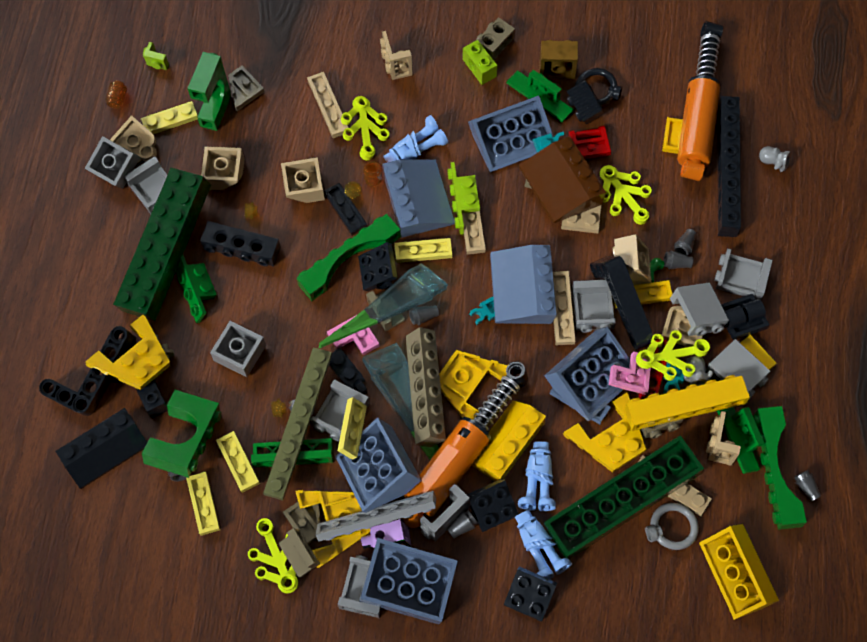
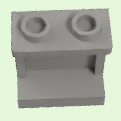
M156 157L151 158L124 176L129 187L150 214L167 177L166 172L162 169Z
M727 248L726 253L721 254L719 265L722 266L721 270H717L715 275L716 289L741 296L753 294L756 300H761L765 293L772 260L765 258L763 263L732 255L730 254L731 249Z
M573 281L572 295L576 331L587 333L606 327L610 330L614 329L616 319L613 313L612 294L607 281Z
M710 283L677 287L670 297L672 304L681 305L691 325L687 332L689 336H702L705 333L711 332L719 333L729 321Z
M736 339L711 361L706 369L707 373L711 370L721 380L730 375H735L736 377L742 375L750 398L755 394L754 389L757 386L761 388L769 380L767 376L770 373V370Z
M334 380L330 386L331 391L317 415L311 418V422L315 430L320 433L325 431L331 434L330 437L339 442L347 399L354 397L368 407L369 397Z
M456 484L449 489V500L452 504L433 523H430L424 516L420 518L421 533L428 540L432 538L436 542L462 512L465 513L469 509L470 498Z
M356 555L355 558L350 557V565L342 596L339 597L338 607L342 610L379 618L382 609L380 606L359 602L370 561H367V557Z

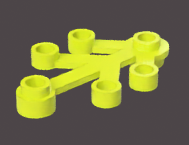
M358 96L353 100V108L349 112L343 113L340 120L342 124L349 125L352 118L358 113L360 119L350 128L344 130L343 138L348 141L352 140L354 134L361 128L363 146L360 150V157L364 160H371L374 157L375 148L370 142L369 129L381 141H386L390 133L387 129H380L367 118V114L374 118L376 123L381 126L385 125L387 116L384 113H377L372 109L370 101L366 97Z
M604 166L600 170V178L604 182L603 188L608 197L604 198L603 202L610 200V185L612 184L616 189L614 201L610 207L611 215H620L622 210L620 205L621 198H623L634 212V221L640 225L645 224L648 221L649 212L644 208H640L630 194L648 198L652 192L651 187L644 185L640 188L621 184L619 180L638 184L641 175L636 171L627 174L618 172L613 166ZM613 208H617L619 211L615 212Z
M674 330L671 332L669 341L663 351L654 354L656 348L660 347L664 341L662 335L654 334L648 349L642 350L637 354L636 363L643 369H656L664 374L666 380H674L677 371L673 367H666L658 362L664 360L681 369L684 376L691 377L695 372L694 365L679 360L678 357L694 354L699 357L705 356L710 349V345L706 340L698 339L691 347L673 350L674 346L682 338L681 332Z
M267 518L260 519L256 528L259 534L265 537L272 556L261 553L256 548H251L248 551V558L253 562L261 561L278 568L280 575L268 572L262 566L255 570V575L259 580L267 579L277 583L283 593H292L298 587L296 572L292 566L287 571L285 566L287 557L283 550L280 553L272 534L274 529L272 522ZM268 525L269 529L268 531H262V527ZM252 552L258 553L256 558L251 557ZM260 570L265 571V575L262 577L258 576ZM287 580L292 581V584L289 587L285 586V582Z

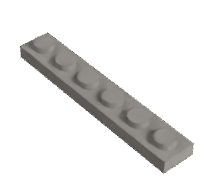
M430 491L379 506L367 513L361 511L319 523L316 529L318 542L331 540L340 535H349L354 531L370 529L375 525L388 524L396 519L409 518L417 513L429 512L436 508L435 493Z

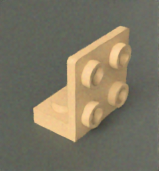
M383 31V38L380 39L382 58L386 62L387 74L390 73L392 80L412 76V56L410 50L398 51L392 54L386 31Z
M721 411L719 417L716 416L714 423L711 424L709 434L712 436L711 440L708 441L706 453H709L708 460L732 466L740 453L741 446H737L731 441L720 442L726 412Z

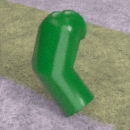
M653 258L650 261L652 283L654 282V272L657 269H663L665 265L664 261L660 258Z

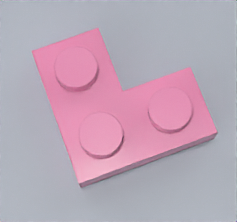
M354 317L327 331V335L330 336ZM369 327L333 342L335 348L338 349L354 340L362 355L380 346Z
M638 352L631 353L629 368L617 365L611 366L609 385L645 395L648 393L651 368L643 369L639 367L636 363Z

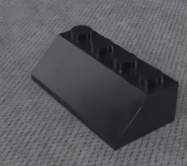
M123 408L55 452L78 487L82 489L144 450L147 441L128 411Z

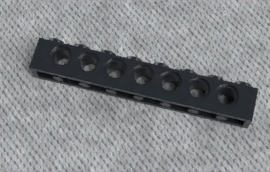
M721 96L717 110L718 236L737 237L741 228L740 97Z

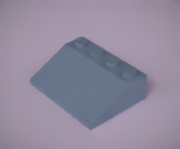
M539 96L468 121L473 138L489 172L535 155L536 149L532 139L551 133L553 138Z
M396 160L382 164L384 180L398 227L401 230V238L455 224L436 160Z
M527 245L491 252L490 261L495 323L551 324L557 314L550 245Z
M606 327L595 330L544 376L553 389L587 421H590L623 390L609 385L611 366L617 365L629 368L630 359L610 329Z
M378 417L362 431L357 458L350 459L340 452L335 456L364 513L407 494L422 481L392 426Z
M377 538L359 602L380 606L382 609L440 624L444 616L457 560Z

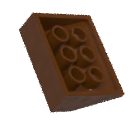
M570 136L553 142L519 164L521 172L553 223L593 209L603 203L606 191Z

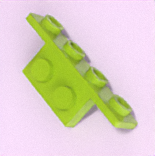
M451 162V168L447 169L448 180H452L453 184L450 185V194L455 198V201H452L453 212H457V217L454 218L455 228H459L460 234H464L462 213L480 211L475 175L457 177L455 163Z

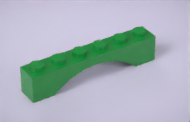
M387 214L376 218L373 224L362 228L355 237L348 238L342 246L330 251L324 259L317 260L310 269L303 270L297 277L298 286L311 301L315 300L327 291L333 274L343 262L359 252L374 249L386 242L393 244L401 238L400 228Z
M782 406L758 408L753 418L764 441V444L761 446L762 453L760 458L762 465H765L766 469L764 478L766 485H769L770 489L768 493L769 502L773 504L774 508L772 513L773 522L777 524L778 530L803 527L807 523L803 502L787 487L778 466V442L786 426Z

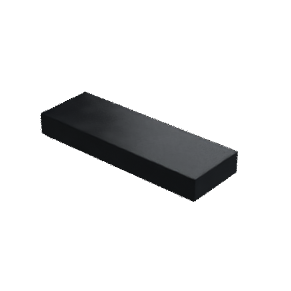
M340 183L324 191V195L351 236L358 233L362 228L368 227Z

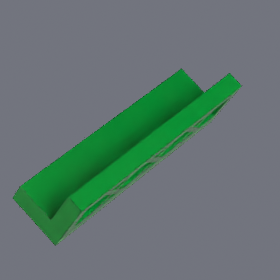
M332 438L303 441L302 446H307L310 450L300 451L296 465L333 463ZM281 442L253 443V454L251 455L253 467H272ZM320 444H328V450L315 449ZM258 448H267L270 453L258 454Z

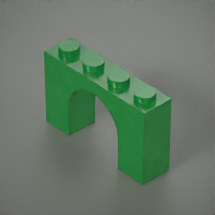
M203 52L188 86V92L191 99L204 102L197 117L200 127L215 131L219 128L232 95L221 56L216 53Z
M174 390L167 404L168 415L192 423L197 428V431L190 440L180 444H171L150 437L142 452V457L146 465L189 478L191 472L196 470L198 458L200 455H203L206 449L205 443L207 439L212 437L213 427L215 423L220 421L222 412L217 402Z

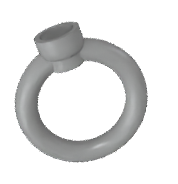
M666 503L654 511L650 526L645 527V532L650 542L657 541L668 549L681 550L694 543L698 536L699 524L695 514L688 507L679 503ZM678 511L687 517L691 530L686 539L674 542L663 536L662 529L659 526V519L665 512Z

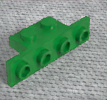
M517 70L506 82V84L528 99L539 96L544 110L562 123L574 111L573 108L560 100L562 89L535 70H532L528 77Z
M182 255L176 270L178 282L183 288L184 297L190 306L191 315L194 316L196 323H200L206 314L201 300L214 299L217 294L205 264L187 265L184 255Z
M734 407L718 410V415H720L721 411L726 412L723 427L729 441L734 442L737 446H741L740 453L736 459L742 473L759 471L760 468L753 451L762 446L764 441L750 408H743L737 413Z

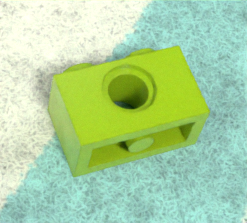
M478 40L463 47V61L481 85L497 77V64Z

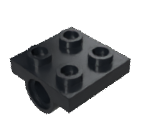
M386 242L358 256L363 290L369 292L375 288L387 289L393 286V280L397 279V272L391 243Z
M753 294L721 304L729 320L725 326L733 341L769 328L765 307L760 299H755Z
M504 478L467 494L470 498V509L482 532L518 515Z
M519 566L504 605L542 622L557 582Z

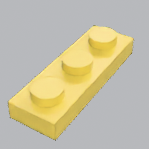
M191 101L143 117L141 120L143 126L153 134L195 121L198 119V116Z
M451 238L395 243L396 263L452 258Z
M354 397L347 399L337 450L350 459L358 457L367 408L366 405Z
M233 431L217 439L218 446L241 493L259 485L260 483L235 432Z
M203 472L189 476V478L186 477L199 534L202 536L219 531L220 526L207 473Z

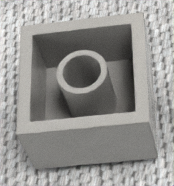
M102 136L85 169L114 186L123 189L127 183L124 176L134 170L140 156Z
M229 321L210 354L215 362L248 377L266 347L263 336Z

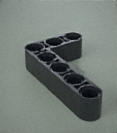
M606 256L590 263L594 277L596 279H606L634 349L638 350L650 345L653 333L622 257Z
M116 326L111 330L100 352L114 363L128 351L133 341L132 333L122 326ZM125 333V337L119 341L120 334ZM112 350H115V355L112 358H110V352ZM91 368L78 392L52 379L43 380L39 385V391L42 395L79 414L90 416L96 410L114 376L100 375V370ZM96 384V390L91 393V387ZM54 385L53 391L48 393L49 387ZM70 393V399L65 402V396ZM87 402L86 408L81 410V405Z

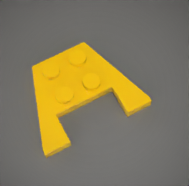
M144 315L130 324L131 330L142 340L114 363L100 351H97L85 361L86 366L98 369L107 376H114L119 381L139 390H142L170 366V361Z
M456 350L439 373L441 392L462 418L474 419V414L479 413V411L467 403L468 399L487 372L501 381V378L506 376L508 365Z
M627 392L612 401V406L622 418L616 424L592 439L587 436L579 423L563 433L568 440H572L580 449H584L592 455V458L611 472H615L646 451L640 430L631 431L625 407L630 401Z
M295 491L300 509L321 504L326 521L362 511L353 492ZM361 529L349 535L337 536L331 539V545L312 550L320 563L317 568L322 567L359 541L361 537L366 536L370 533V529Z

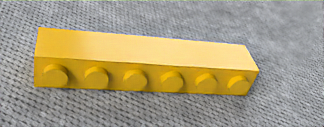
M730 375L721 381L714 379L700 386L692 384L683 390L672 389L667 394L659 395V393L649 395L646 399H631L626 404L625 412L631 431H636L747 403L750 396L743 376L736 377L735 375Z

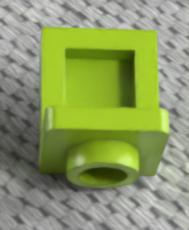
M149 42L143 51L146 64L155 69L167 70L169 62L166 55L157 53L154 43Z

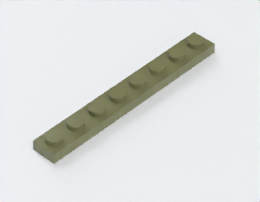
M314 347L312 349L263 492L265 496L284 501L332 358V352Z

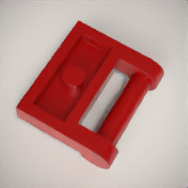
M605 126L577 132L574 130L568 131V137H571L584 159L611 155ZM592 136H600V137H597V138H591V139H585V140H578V141H577V139H580V138H586V137H592Z

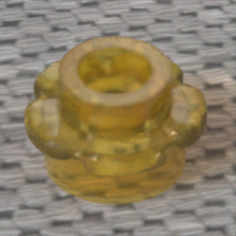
M350 181L345 185L344 192L348 197L354 199L362 194V188L359 183Z
M253 202L245 203V218L253 220L254 216L257 217V205H254Z
M280 399L271 402L273 417L279 416L282 418L283 414L286 413L285 403L281 402Z

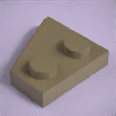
M243 65L228 75L237 111L265 92L264 88Z
M299 502L283 511L291 526L301 531L308 544L317 539V524L321 523L319 504L300 509Z

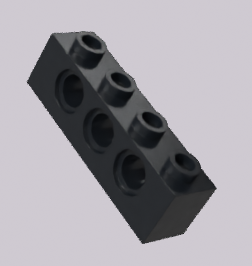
M210 221L207 222L200 240L203 248L208 252H219L227 257L235 256L246 262H257L262 266L269 265L274 267L281 248L277 238ZM226 239L225 242L219 243L220 240ZM238 244H244L242 247H236ZM257 248H261V249H262V250L259 251V252H254V250L257 249Z

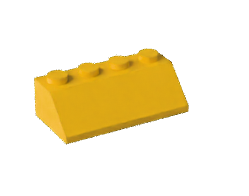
M512 401L489 431L491 440L471 466L494 482L505 478L545 424L546 416L531 405Z
M743 524L729 526L699 542L734 620L779 601Z

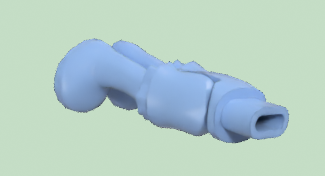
M429 115L426 117L425 127L416 134L414 131L410 135L407 134L405 138L389 149L390 152L385 154L384 158L387 163L396 160L417 159V156H420V153L436 145L444 146L448 144V139L445 133L438 129L435 119ZM433 135L431 138L424 141L423 143L417 144V142L423 140L424 138Z
M533 442V449L530 450L525 475L528 477L527 493L525 497H521L518 500V507L530 511L536 510L537 481H539L540 498L538 509L540 511H552L556 509V502L550 498L549 485H553L549 443Z
M529 510L515 517L526 551H530L538 566V575L547 579L554 577V573L545 561L540 549L545 551L557 575L572 565L568 558L561 559L553 548L556 543L551 541L553 538L548 535L535 516H532Z

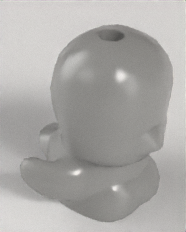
M766 146L760 150L759 159L765 164H774L775 170L780 169V172H783L789 165L791 152H781L778 148Z
M691 356L686 360L685 363H690L695 367V372L691 377L684 376V379L690 385H704L712 377L713 372L711 370L706 373V365L702 357Z

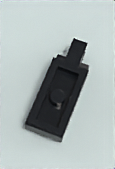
M338 348L332 353L329 367L344 385L365 395L368 392L363 384L365 382L363 375L342 349Z

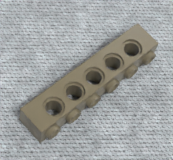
M419 327L406 335L415 445L433 447L446 440L435 331Z

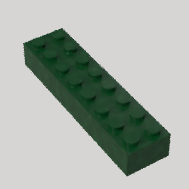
M170 168L113 303L121 311L139 317L144 315L146 319L156 321L180 263L181 256L185 251L211 187V184L204 176Z
M680 435L545 521L544 527L550 537L553 538L552 540L556 543L564 558L570 559L700 476L704 467Z

